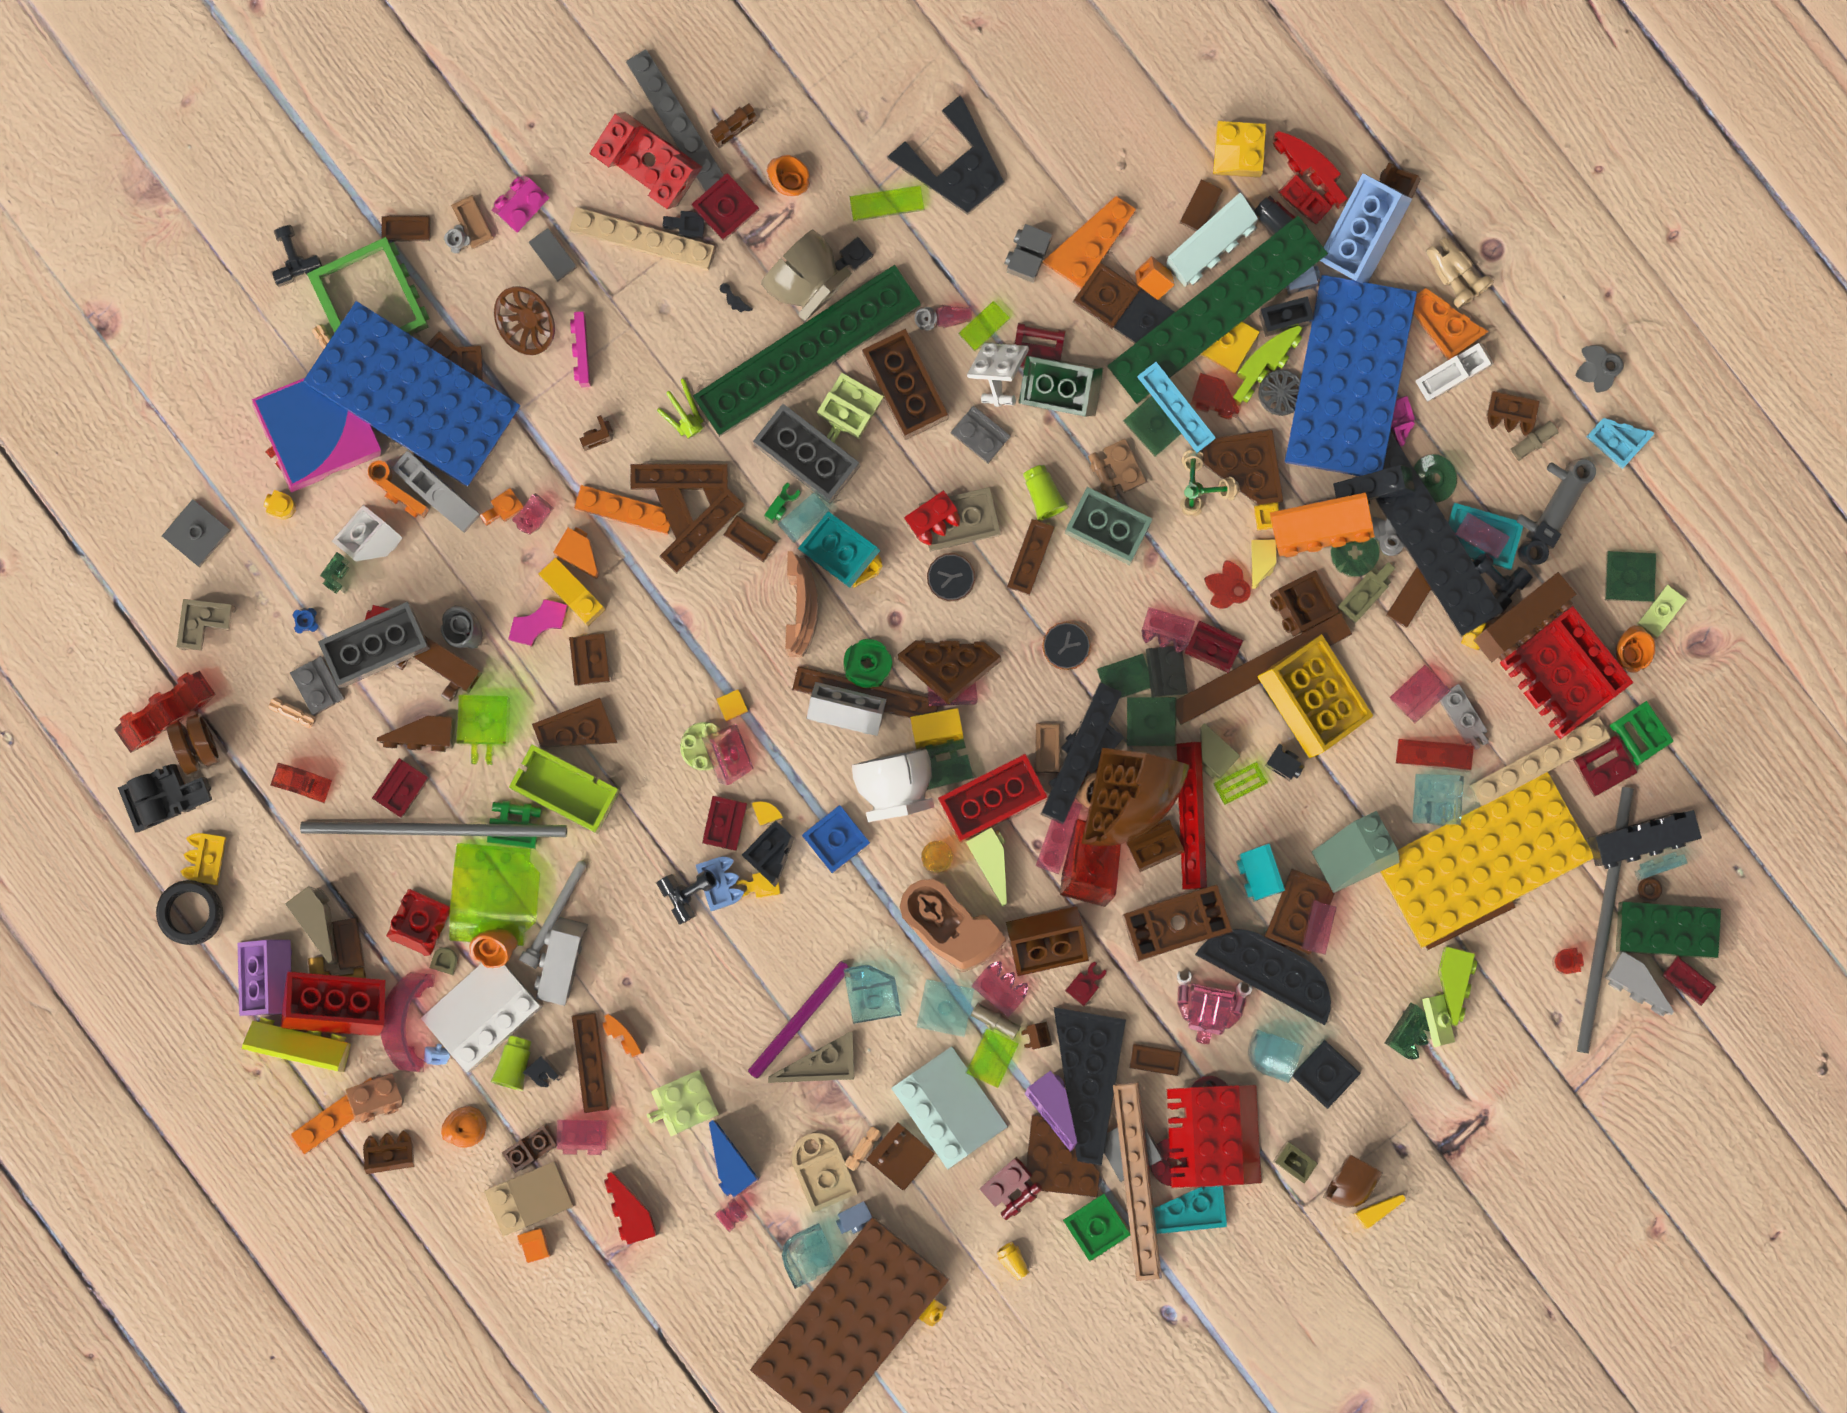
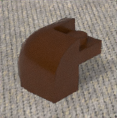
M1348 1154L1337 1176H1334L1323 1198L1345 1208L1357 1207L1368 1200L1383 1173Z

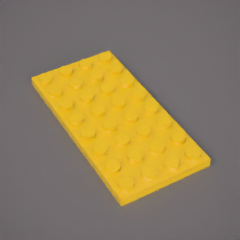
M1546 772L1507 794L1398 849L1400 863L1380 871V874L1422 949L1593 859V855L1549 773Z

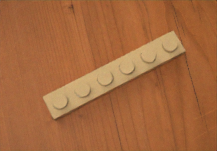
M578 207L575 208L569 231L705 270H709L715 246Z
M1597 717L1571 731L1561 740L1558 738L1470 785V788L1480 806H1484L1610 739V736L1600 718Z

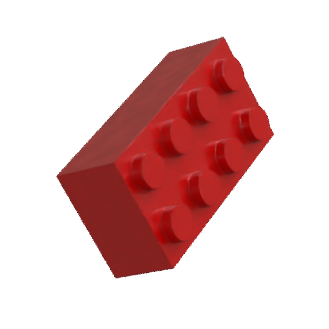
M1026 754L938 797V801L960 843L1047 800V795Z

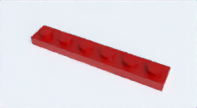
M1201 742L1176 744L1177 761L1189 765L1186 781L1179 795L1180 842L1184 849V853L1181 854L1182 890L1207 888Z

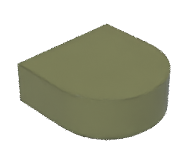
M440 948L434 953L429 968L454 975L458 957L452 949Z

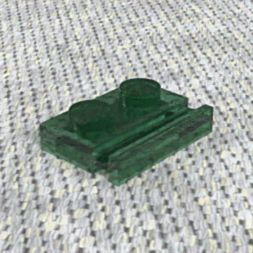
M1143 654L1097 668L1101 683L1122 692L1120 699L1150 689L1148 667Z

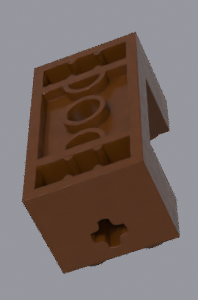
M1217 884L1122 915L1137 962L1232 932ZM1174 916H1181L1184 919L1185 925L1181 930L1172 928L1171 919Z

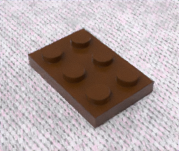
M1291 869L1284 886L1285 891L1280 896L1264 937L1311 955L1335 893L1332 892L1327 882Z

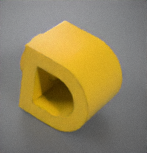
M274 490L273 494H267L263 506L267 508L266 513L282 520L289 519L294 515L296 504L289 495Z

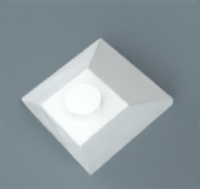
M363 505L332 542L353 560L362 561L388 556L397 547L402 537Z

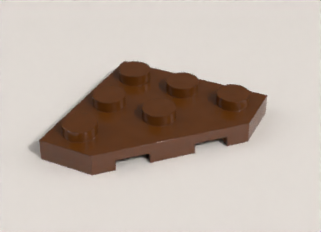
M1273 430L1218 437L1201 450L1204 454L1203 464L1205 467L1222 479L1233 477L1239 483V492L1258 506L1283 502Z
M915 640L898 654V660L947 704H950L1000 663L1001 656L984 641H974V644H960V641L925 643V640Z
M1032 1115L1026 1168L1032 1173V1176L1026 1182L1030 1187L1037 1182L1041 1185L1042 1191L1097 1197L1100 1172L1093 1164L1077 1162L1075 1148L1069 1151L1042 1116Z

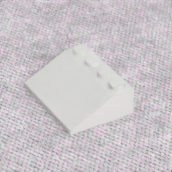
M481 963L422 1016L421 1019L460 1066L470 1073L543 1006L506 965L499 968H488Z

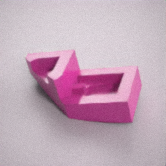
M1408 396L1396 399L1391 424L1392 431L1400 447L1404 446L1405 440L1415 424Z

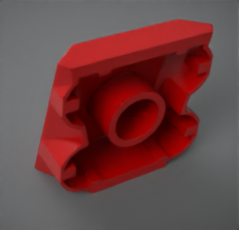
M408 889L401 900V905L396 915L393 916L390 922V929L386 936L392 942L419 952L423 956H431L452 908Z

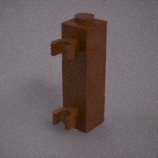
M426 637L431 649L413 658L450 681L441 696L451 702L459 688L470 693L482 673ZM409 659L394 666L403 671Z

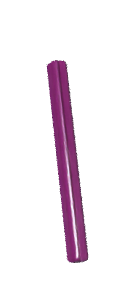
M840 961L748 1069L750 1075L756 1079L762 1075L850 971V967L846 963Z

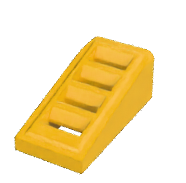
M1401 1194L1358 1210L1354 1215L1364 1228L1369 1229L1403 1203L1406 1198Z

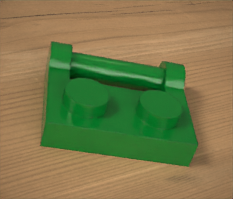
M1647 701L1609 725L1613 731L1616 730L1634 757L1633 761L1636 766L1674 742ZM1627 722L1631 723L1648 748L1644 753L1641 752L1625 728L1624 724Z

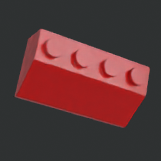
M287 972L282 1004L281 1028L380 1036L384 1027L386 980Z

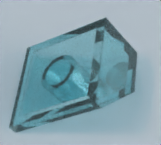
M870 965L844 969L853 1024L902 1016L894 976Z

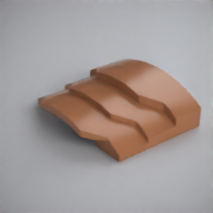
M788 551L787 577L790 585H797L796 625H786L785 649L788 657H803L812 642L816 630L818 596L814 577L806 560L799 558L798 555H794L793 551Z

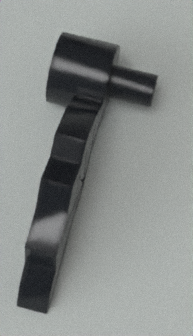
M727 283L720 285V291L726 294L727 304L732 307V310H738L740 313L752 311V308L746 305L739 296L732 294Z

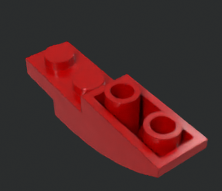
M1277 131L1273 137L1275 141L1273 146L1279 154L1284 153L1289 160L1287 164L1295 174L1298 172L1301 177L1310 172L1309 177L1316 187L1321 186L1324 190L1326 201L1331 206L1335 205L1337 209L1344 206L1348 198L1335 183L1341 176L1336 167L1311 145L1290 134Z

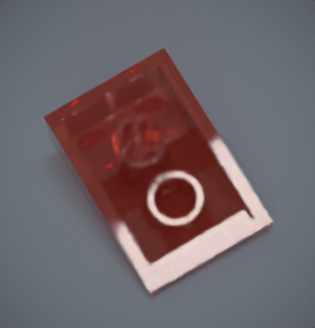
M1076 819L1062 871L1060 895L1106 907L1116 896L1121 844L1112 846L1081 844L1086 821Z

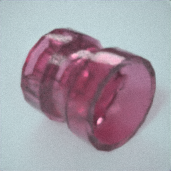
M734 1198L728 1202L726 1208L719 1209L714 1213L728 1232L735 1228L736 1222H743L749 1217Z

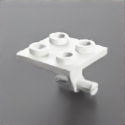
M983 344L967 373L968 378L989 380L992 394H982L981 401L983 404H994L996 407L1015 405V395H1003L1002 381L1013 380L1029 351L1028 346Z

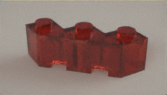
M200 671L191 675L189 672L183 674L177 679L178 684L172 690L164 694L158 692L148 699L150 703L143 710L135 714L132 711L128 712L119 719L121 723L114 730L130 753L156 740L155 736L167 730L166 726L178 721L182 722L185 720V716L193 710L198 711L216 695Z

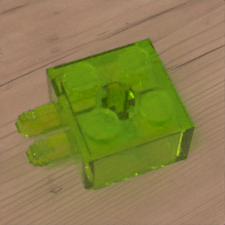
M459 695L457 744L460 746H471L472 764H477L479 761L478 747L487 746L485 760L487 765H492L494 746L508 747L510 698L508 696ZM483 715L489 719V723H485V727L478 723L479 718Z

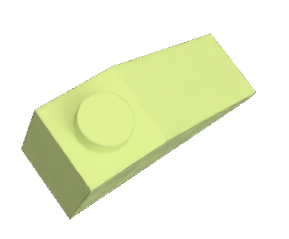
M991 827L968 840L966 844L1003 907L1007 905L1004 848L1002 846L1006 842L999 830L994 832Z

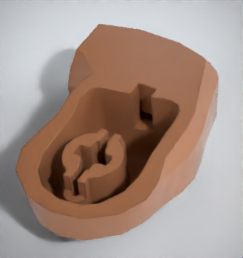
M935 879L919 880L911 884L902 895L900 911L905 922L917 933L923 943L933 953L962 972L978 967L993 957L1006 943V939L1001 931L986 915L982 914L973 917L965 907L955 900L947 887Z

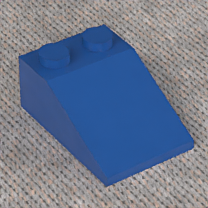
M712 1120L709 1122L718 1177L721 1180V1183L718 1185L726 1196L731 1194L733 1197H736L759 1178L717 1121Z

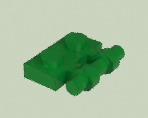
M504 800L502 803L493 802L492 811L501 812L500 819L490 818L489 824L538 825L531 824L530 818H540L542 808L532 807V804L526 803L524 806L511 804V801ZM509 814L522 815V822L509 821ZM487 836V843L536 849L538 837Z

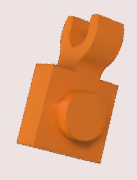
M511 488L491 500L490 502L494 508L487 510L480 517L486 526L499 517L506 522L524 510V507Z

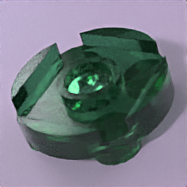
M1370 538L1368 541L1361 543L1356 541L1348 542L1342 547L1331 546L1330 558L1337 572L1347 577L1356 578L1362 577L1369 573L1370 570H1373L1378 562L1380 551L1377 541L1374 538ZM1353 546L1357 547V551L1362 553L1357 559H1353L1352 556L1348 555V551H1351Z

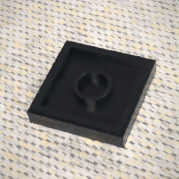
M1324 1040L1291 1076L1328 1109L1361 1073Z

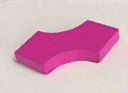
M544 599L540 608L533 614L525 617L514 616L508 640L533 646L536 638L544 631L562 629L568 605Z

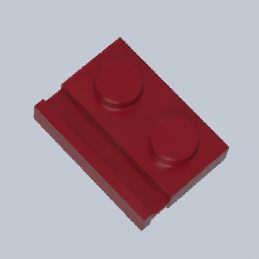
M1199 620L1185 650V654L1229 673L1244 640Z
M399 758L372 799L400 818H403L429 778Z
M712 796L702 844L737 851L747 803Z

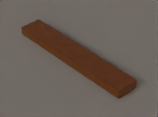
M799 666L792 691L812 695L815 682L884 698L886 699L885 713L906 718L935 713L938 710L940 701L883 686L860 687L845 677Z

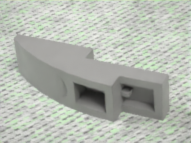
M407 450L393 466L392 469L412 489L464 533L480 516L471 505L437 477L410 451Z

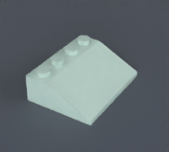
M952 1046L891 1088L947 1170L1008 1127Z

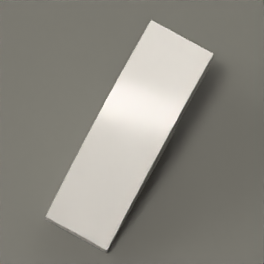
M1478 343L1416 380V383L1426 400L1430 401L1482 372L1494 363L1483 344Z

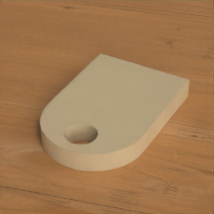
M812 1133L802 1137L795 1144L792 1151V1165L812 1213L858 1194L840 1149L832 1138L825 1134ZM809 1139L816 1140L819 1145L817 1152L813 1154L806 1152L804 1148L805 1142Z

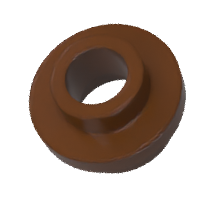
M1644 878L1638 884V895L1644 901H1655L1662 894V885L1656 878ZM1647 885L1653 887L1654 891L1652 894L1646 893L1645 888Z

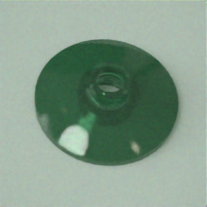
M1438 454L1426 455L1416 462L1413 468L1435 503L1448 499L1457 486V472L1452 462ZM1435 474H1439V475H1440V481H1439V482H1436V481H1435V479H1434Z

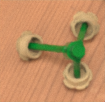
M1194 449L1185 451L1181 458L1185 469L1190 471L1189 485L1184 490L1185 497L1180 501L1182 513L1186 516H1198L1201 514L1204 502L1199 496L1203 493L1219 492L1221 498H1228L1229 501H1232L1240 491L1239 483L1233 477L1220 480L1218 487H1203L1201 483L1196 482L1195 471L1200 470L1204 465V454L1201 451L1196 453Z

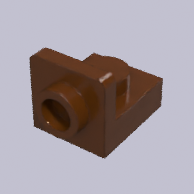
M601 415L597 416L601 430L591 429L583 433L584 437L579 438L584 451L612 441L609 434L614 432L608 419L603 420Z

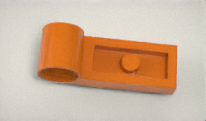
M377 460L369 465L368 476L386 492L384 497L394 504H397L398 501L406 506L404 510L416 518L420 515L425 518L430 510L390 482L393 476L392 470L384 461ZM377 468H385L386 474L383 478L377 479L374 477V472Z

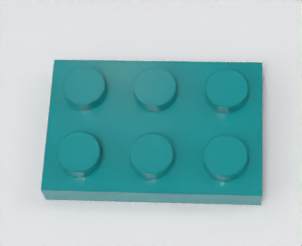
M1454 503L1448 523L1469 557L1475 560L1479 555L1487 553L1494 560L1492 565L1511 570L1523 526L1517 523L1516 520Z
M829 511L798 547L803 554L849 588H851L880 552L874 544Z

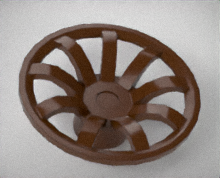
M512 286L499 294L494 305V320L503 340L512 349L525 355H537L547 350L554 339L555 323L550 308L541 296L533 290L522 286ZM519 292L531 295L527 303L522 301ZM513 293L514 301L518 306L509 303L505 297ZM501 305L517 314L501 315ZM547 319L549 320V330L542 326ZM518 321V324L506 333L502 322ZM523 328L524 331L520 339V345H518L511 337ZM538 331L540 334L548 337L543 345L538 340ZM530 333L532 343L536 347L535 349H527L526 346Z

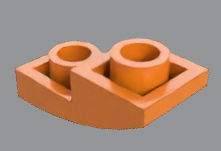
M605 1015L606 1021L602 1024L607 1036L612 1035L614 1039L623 1036L625 1040L621 1041L626 1055L631 1053L632 1057L643 1054L629 1030L612 1015Z

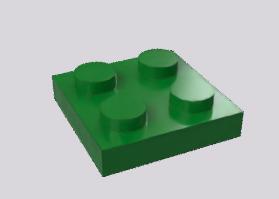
M1104 1193L1063 1219L1089 1262L1131 1235Z

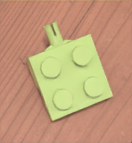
M841 373L817 411L818 416L827 420L833 426L827 438L835 443L840 432H846L860 439L883 400V396Z
M699 1070L651 1091L658 1110L648 1113L647 1118L657 1115L649 1120L651 1124L663 1118L670 1136L719 1115Z

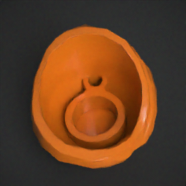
M783 155L773 158L767 165L769 180L779 193L786 196H798L809 188V171L806 165L796 157Z
M1634 625L1629 627L1621 635L1616 646V657L1619 664L1630 673L1639 672L1641 669L1649 666L1655 655V641L1644 627Z
M494 929L483 931L471 940L469 944L470 955L476 961L482 962L485 967L499 968L510 960L518 942L513 933L507 930Z
M472 1106L460 1107L446 1117L442 1124L441 1135L443 1140L457 1147H471L484 1138L487 1122L479 1109Z

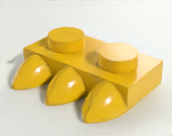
M195 833L186 838L192 846L198 848V850H190L183 855L187 861L195 864V866L182 869L180 871L181 874L188 880L218 886L226 837L204 833Z

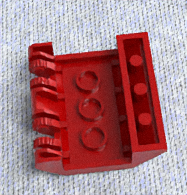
M1573 606L1499 663L1505 671L1513 666L1514 670L1508 674L1511 678L1516 677L1520 673L1525 676V679L1519 683L1518 688L1522 690L1527 685L1529 686V689L1523 694L1535 709L1544 705L1545 708L1538 712L1541 717L1547 715L1552 710L1556 717L1548 725L1552 729L1559 724L1560 727L1554 733L1560 740L1634 683Z
M1256 1085L1166 1089L1167 1099H1181V1102L1167 1103V1109L1184 1108L1185 1118H1168V1124L1182 1123V1127L1168 1128L1169 1149L1184 1148V1152H1170V1158L1181 1159L1187 1157V1167L1175 1166L1170 1168L1171 1174L1185 1173V1177H1171V1188L1260 1184L1261 1165Z

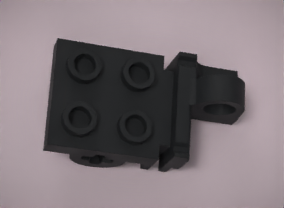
M177 764L163 766V769H156L150 774L135 777L127 781V784L118 787L135 833L178 816L181 812L192 811L197 806L211 801L212 797L209 792L211 787L208 779L201 777L184 785Z

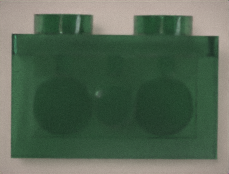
M336 552L320 576L324 579L322 584L335 594L339 591L345 594L347 589L338 583L337 579L340 578L342 580L350 569L347 566L349 561L338 552Z

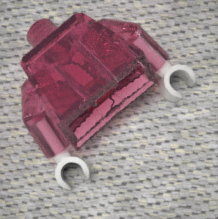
M1179 971L1177 973V981L1180 984L1178 986L1177 1005L1182 1018L1189 1022L1190 1029L1197 1030L1196 1041L1198 1043L1210 1044L1212 1034L1223 1035L1225 1029H1230L1241 1019L1247 1002L1245 997L1251 993L1252 986L1249 985L1247 993H1243L1240 989L1242 982L1236 986V992L1194 983L1190 984L1192 979L1191 973L1189 972L1188 980L1183 981L1180 979Z

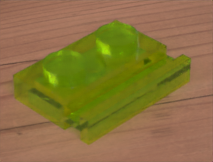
M985 1028L965 1073L999 1088L1018 1043Z

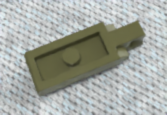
M1388 562L1380 571L1377 568H1374L1372 571L1370 570L1339 604L1338 608L1356 623L1389 587L1388 585L1391 581L1387 577L1394 571L1395 567Z

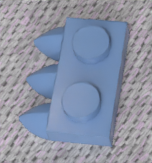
M718 857L696 865L698 874L704 870H709L714 874L717 881L716 887L709 891H704L711 912L735 904L744 894L742 890L730 889L739 878L734 873L724 872L733 864L734 860L731 858Z

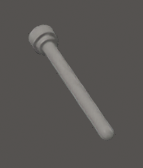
M584 861L577 862L531 948H528L526 952L523 951L519 960L535 969L540 962L539 952L544 945L547 931L552 930L586 868Z

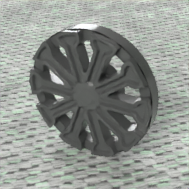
M1285 370L1271 372L1262 380L1259 386L1258 396L1261 405L1269 413L1277 416L1293 413L1297 399L1291 395H1298L1300 379ZM1278 375H1282V376H1283L1281 383H1280V380H1279V378H1278ZM1290 377L1292 381L1286 385L1287 379ZM1269 378H1273L1275 385L1269 382ZM1295 384L1298 386V389L1290 390ZM1267 386L1271 391H1265L1263 387ZM1271 396V399L1265 401L1264 397ZM1288 401L1294 404L1293 408L1290 407ZM1273 402H1276L1275 409L1270 408ZM1282 403L1285 407V411H1281L1280 409Z

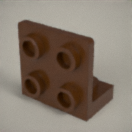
M897 1122L866 1160L901 1190H905L931 1160L934 1152Z

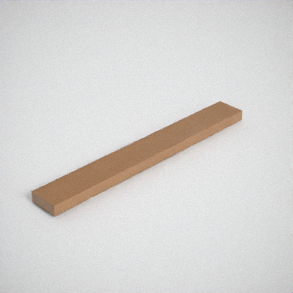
M1139 1082L1114 1084V1099L1136 1281L1157 1280L1162 1278Z

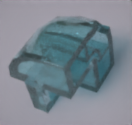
M1254 1029L1249 1041L1247 1054L1249 1062L1256 1071L1289 1083L1297 1066L1303 1045Z
M819 1222L795 1232L787 1238L782 1247L781 1258L783 1266L794 1289L817 1279V1276L829 1271L836 1263Z

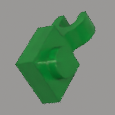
M789 483L783 486L780 495L776 497L764 514L765 519L772 524L776 519L780 521L787 512L785 508L787 502L796 501L800 497L801 492L799 490L792 496L787 494V490L790 487Z

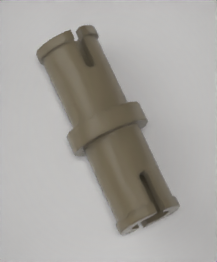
M1549 420L1548 423L1534 433L1530 432L1527 438L1510 448L1515 458L1521 461L1522 458L1533 450L1542 448L1543 443L1559 432Z
M979 1002L971 1013V1017L989 1025V1029H996L1014 1040L1021 1027L1004 1018L999 1011L995 1013Z

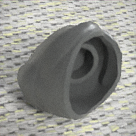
M454 605L445 611L442 617L441 633L446 642L457 648H478L482 642L483 633L475 614L468 608Z

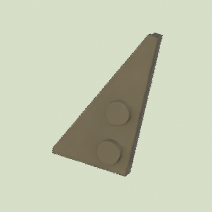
M853 1032L846 1033L768 1077V1083L854 1080Z

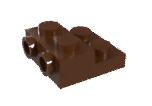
M1316 570L1278 588L1270 594L1272 598L1270 600L1271 607L1274 611L1280 612L1283 618L1282 626L1287 633L1291 632L1293 637L1339 613Z

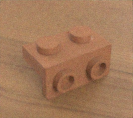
M392 1073L345 1089L355 1123L360 1121L361 1123L370 1122L377 1115L383 1113L390 1115L402 1107V1099Z

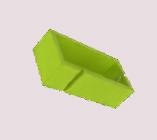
M531 744L521 763L528 769L525 772L519 768L509 788L598 834L620 790L600 779L595 784L596 778Z

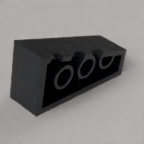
M1694 810L1675 812L1589 837L1588 842L1595 866L1604 865L1605 869L1619 866L1618 861L1625 859L1627 863L1641 859L1643 854L1649 853V856L1664 853L1663 849L1671 847L1672 850L1686 846L1687 842L1702 839L1695 812Z

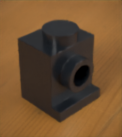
M1278 744L1265 767L1288 781L1293 777L1297 779L1305 766L1301 765V762L1298 761L1299 756L1289 750L1281 751L1283 745Z

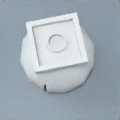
M927 749L890 755L852 765L853 780L858 792L873 806L872 811L866 812L868 822L910 815L934 808L933 798L925 799L924 797L932 778L931 760Z

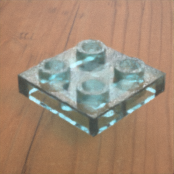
M1416 774L1412 823L1440 826L1461 825L1464 776Z

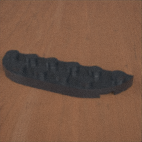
M1234 929L1231 933L1209 939L1196 952L1195 955L1325 1026L1331 1007L1329 989L1321 972L1303 957L1256 932L1244 929Z

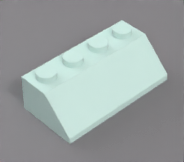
M1241 193L1235 196L1168 256L1166 267L1185 287L1189 283L1195 285L1203 277L1202 272L1207 267L1210 269L1214 268L1221 261L1219 257L1225 251L1228 254L1239 245L1237 241L1243 235L1247 238L1257 229L1255 224L1258 218Z

